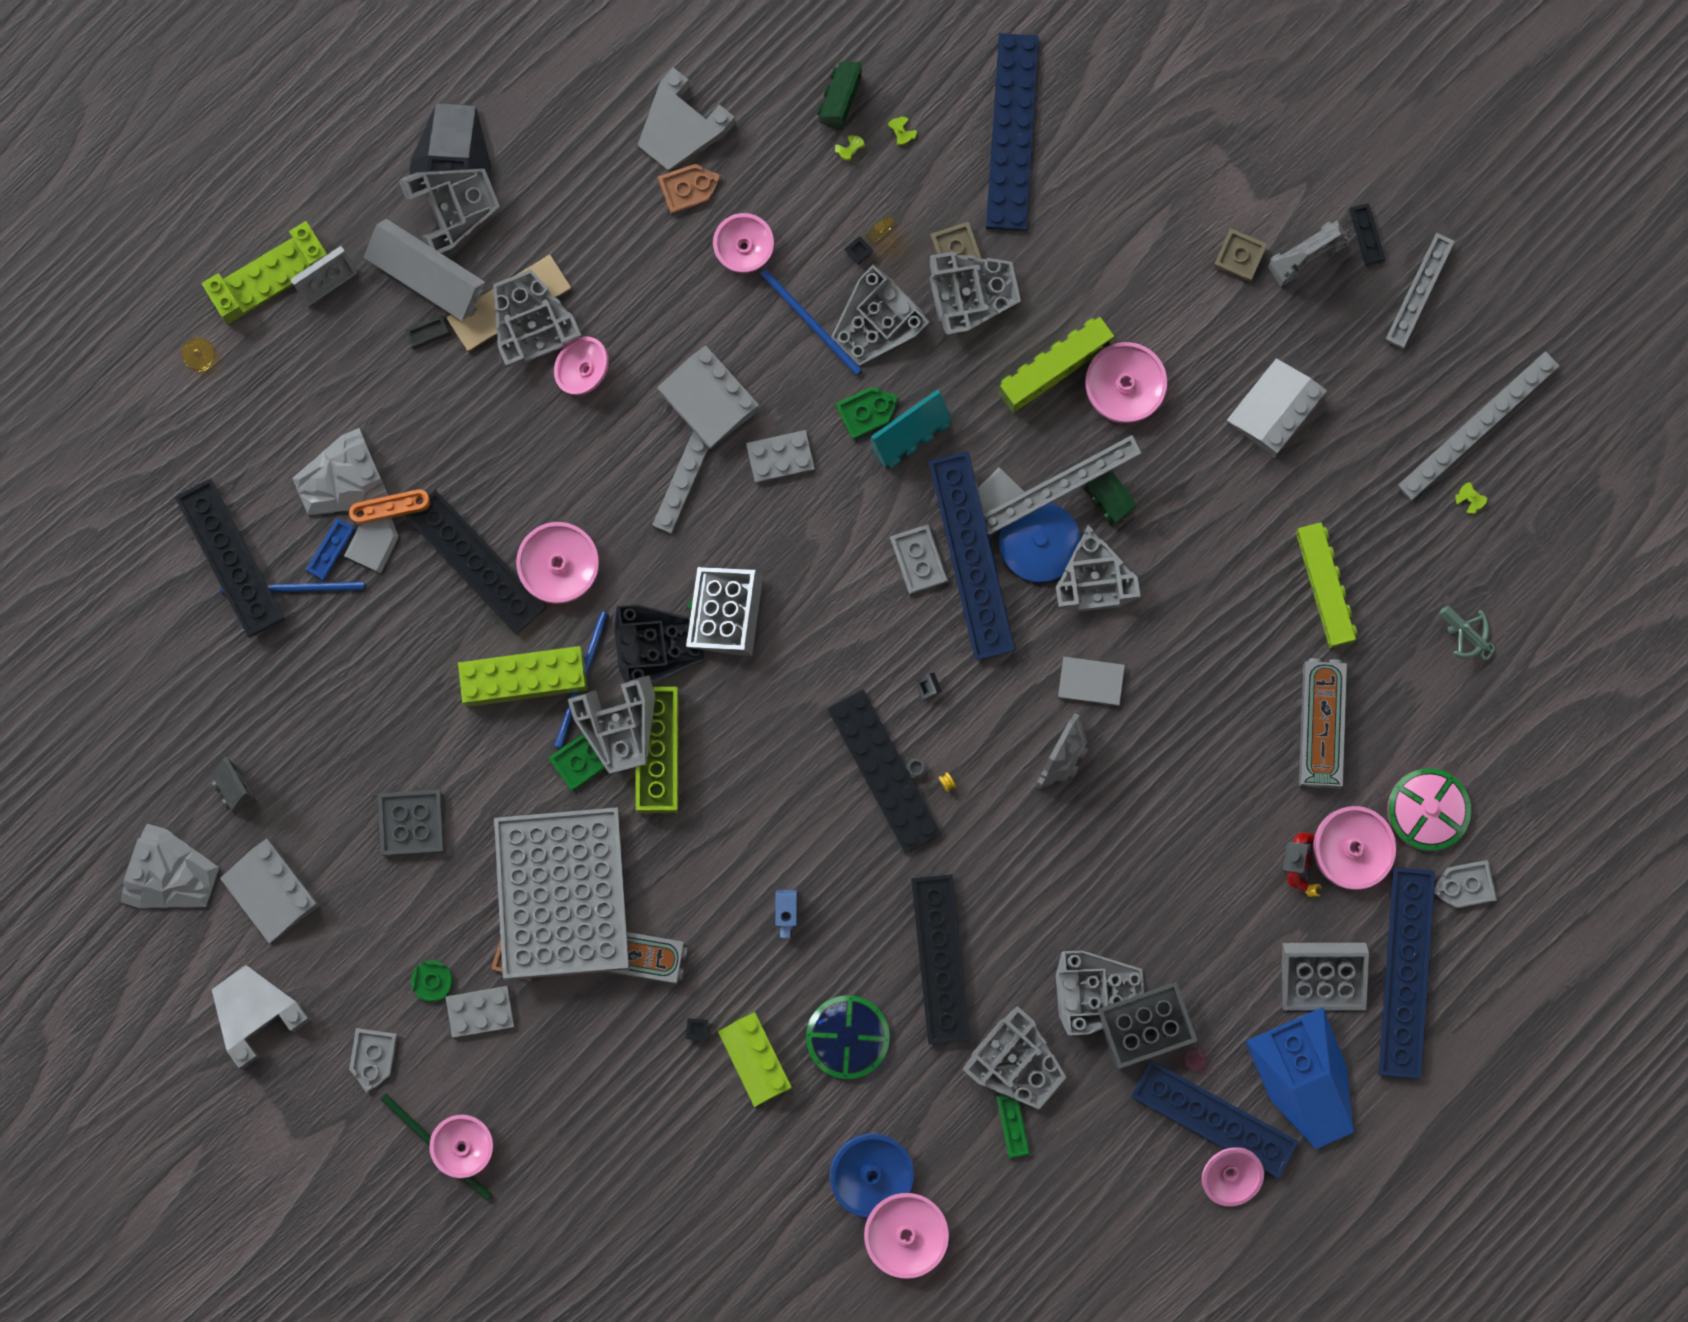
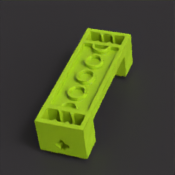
M307 221L289 231L292 236L291 239L226 278L222 279L218 273L201 283L227 325L293 286L290 279L327 255Z

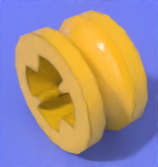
M948 772L945 773L944 777H938L947 793L950 792L951 788H957Z

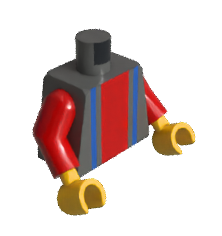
M1300 832L1295 835L1293 841H1288L1283 872L1289 886L1306 892L1309 897H1317L1320 895L1316 893V889H1321V885L1308 884L1307 882L1315 834Z

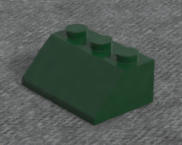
M839 62L838 67L833 68L831 74L832 84L831 86L827 85L824 97L827 98L824 104H820L817 113L820 116V123L843 130L862 78L861 62Z
M1112 470L1081 486L1084 491L1088 490L1092 497L1090 499L1092 503L1102 509L1104 512L1102 516L1108 524L1112 523L1114 527L1133 514L1136 509V502Z

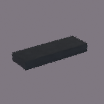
M1369 203L1349 208L1365 266L1385 262V256Z

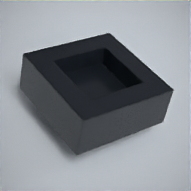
M859 236L845 248V252L859 265L873 253V249Z
M935 672L916 681L923 700L942 692Z
M688 1018L686 1040L707 1041L709 1020Z

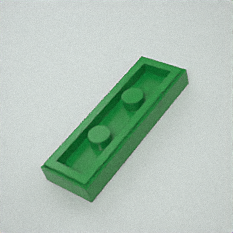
M1007 1095L996 1096L1009 1159L1030 1155L1019 1101Z

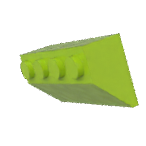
M755 1012L718 1031L754 1107L792 1089Z

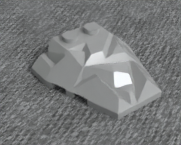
M954 252L930 256V284L938 320L942 322L943 329L947 335L967 332L1021 301L1013 263L1010 261L991 258L981 259L975 258L972 255L962 256Z
M531 269L493 284L498 349L505 366L530 362L562 349L566 344L581 337L574 317L570 312L566 311L561 302L549 292L545 284Z
M360 428L341 435L292 478L308 516L333 514L339 511L349 512L351 506L355 503L389 496Z
M1074 713L1044 767L1036 788L1043 789L1052 786L1055 781L1065 782L1069 776L1074 777L1079 768L1076 766L1078 759L1083 760L1088 751L1085 747L1087 739L1079 714Z
M147 824L141 838H138L123 881L124 888L121 903L140 909L207 907L220 867L188 846V844L177 838L167 829Z
M1018 1006L1005 1019L999 1021L971 1055L972 1057L963 1068V1071L978 1084L1037 1109L1042 1107L1066 1079L1057 1060L1047 1047L1045 1039L1036 1028L1034 1020Z

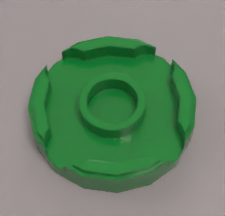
M438 961L423 962L416 967L411 977V987L414 993L420 999L427 1002H438L444 999L450 993L453 986V977L450 970Z

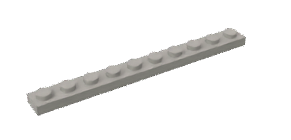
M1545 351L1399 483L1397 487L1412 501L1549 377L1559 365Z
M1131 435L985 513L984 517L988 534L991 535L1143 454L1134 436Z

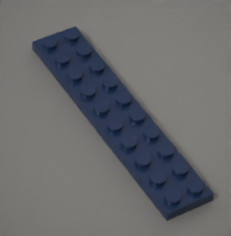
M999 33L986 229L1026 231L1039 36Z
M966 451L929 461L974 658L975 660H980L1016 651L970 453Z
M1393 867L1378 1067V1075L1421 1079L1435 871Z

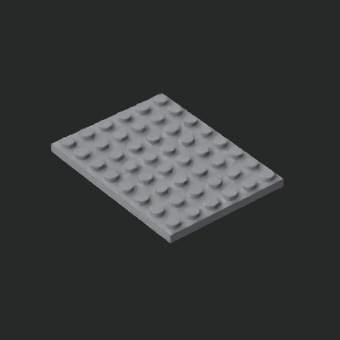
M618 807L494 818L503 980L629 970Z

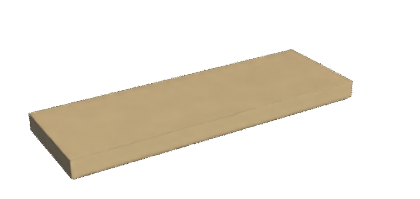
M551 255L546 256L520 272L523 273L531 269L555 298L571 290V286ZM494 289L484 294L477 301V310L472 317L469 316L462 321L453 315L447 317V320L468 353L497 335Z

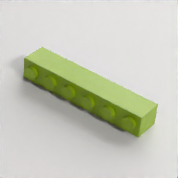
M1322 522L1298 528L1296 536L1329 649L1353 643L1356 640L1357 629L1354 624H1351L1349 618L1352 617L1350 606L1346 605L1344 601L1346 592L1344 586L1339 584L1340 572L1338 566H1334L1332 560L1335 556L1332 546L1329 547L1327 539H1329L1327 528L1322 526Z

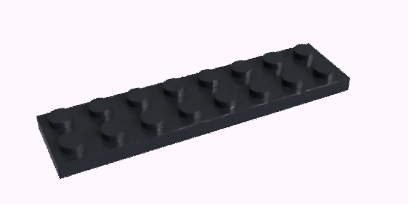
M210 478L175 496L183 515L247 637L251 638L285 620L213 480Z
M435 489L429 495V507L424 511L408 514L406 519L515 635L519 634L546 609V606L525 589L520 578Z
M864 689L827 708L904 853L906 854L941 835V831Z
M953 874L911 878L928 1045L970 1041Z

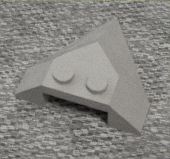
M1088 525L1063 576L1056 586L1058 607L1083 612L1116 608L1139 599L1141 596L1138 577L1124 565V562L1102 539H1099Z

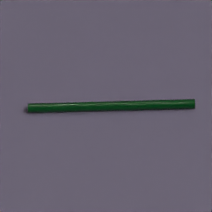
M385 1094L381 1101L430 1147L431 1136L395 1101ZM473 1176L463 1178L486 1201L491 1197L492 1194Z

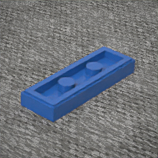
M337 518L306 571L325 581L354 533L355 527Z

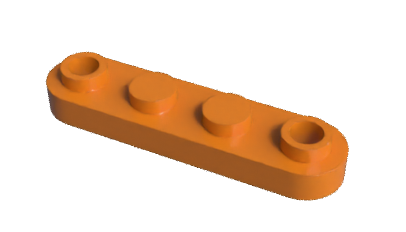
M419 489L358 502L351 506L349 516L356 524H365L421 512L429 507L430 497L424 490ZM423 499L422 504H417L419 500ZM364 512L362 517H358L359 513Z

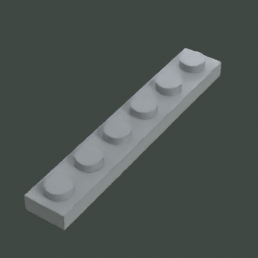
M1439 233L1435 234L1385 339L1386 342L1401 349L1405 347L1455 242L1454 240Z
M694 430L652 525L654 528L672 534L709 449Z

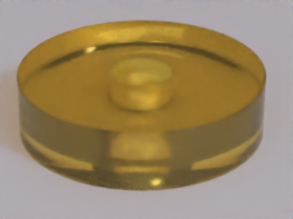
M891 216L880 220L866 234L867 239L871 243L880 240L895 226V220Z
M196 337L184 344L181 355L184 363L190 369L202 371L209 368L214 362L215 350L208 340ZM197 351L202 352L200 357H195Z

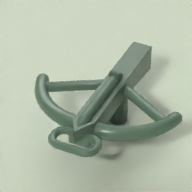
M1447 606L1442 608L1438 615L1452 625L1448 627L1450 634L1459 632L1458 651H1454L1453 654L1459 658L1468 659L1475 657L1481 652V657L1484 660H1489L1495 647L1492 643H1487L1489 625L1484 612L1479 610V617L1465 622L1451 607ZM1482 620V637L1470 627V624ZM1463 636L1475 647L1472 652L1462 653ZM1485 651H1487V652L1490 651L1489 655H1488L1487 657H1485V656H1484V652H1485Z

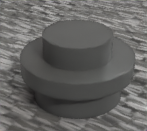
M913 758L907 762L906 769L911 778L919 779L926 773V764L919 758Z

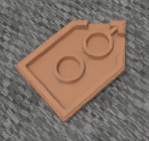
M693 164L658 176V181L670 214L708 202L721 175Z

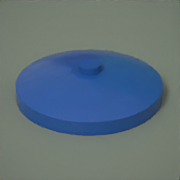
M1049 503L1002 528L999 535V550L1003 562L1014 575L1028 582L1047 583L1063 576L1078 543L1081 541L1078 526L1072 516L1058 505Z
M876 1133L859 1135L846 1142L834 1156L830 1167V1185L838 1202L847 1211L867 1218L875 1206L885 1198L895 1194L910 1193L914 1180L912 1161L906 1150L891 1137Z

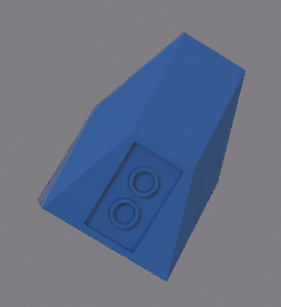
M1323 1007L1244 1042L1270 1100L1315 1149L1354 1133L1347 1065Z

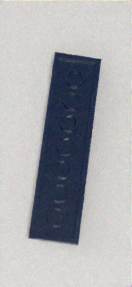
M1152 1060L1149 1061L1131 1095V1098L1224 1149L1236 1147L1253 1152L1262 1163L1264 1171L1278 1179L1299 1142Z

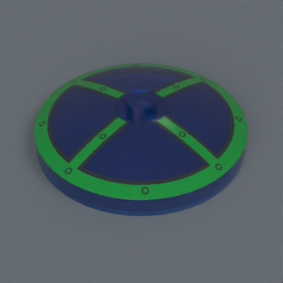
M851 995L838 996L823 1003L812 1015L806 1032L807 1048L814 1063L826 1074L839 1079H857L874 1071L885 1058L890 1040L888 1024L881 1011L868 1000Z

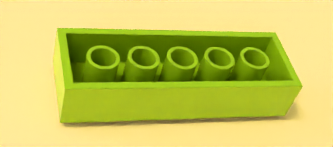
M1098 317L1096 320L1091 318L1080 331L1077 329L1072 331L1064 342H1056L1051 346L1052 350L1048 353H1040L1034 358L1035 361L1032 364H1024L1017 370L1018 373L1013 377L1009 375L1001 381L999 396L1012 414L1092 360L1101 350L1112 345L1114 335L1101 317Z
M581 646L458 662L462 703L466 707L588 691L584 651Z
M653 687L655 702L647 763L636 766V812L678 813L679 690L678 687Z

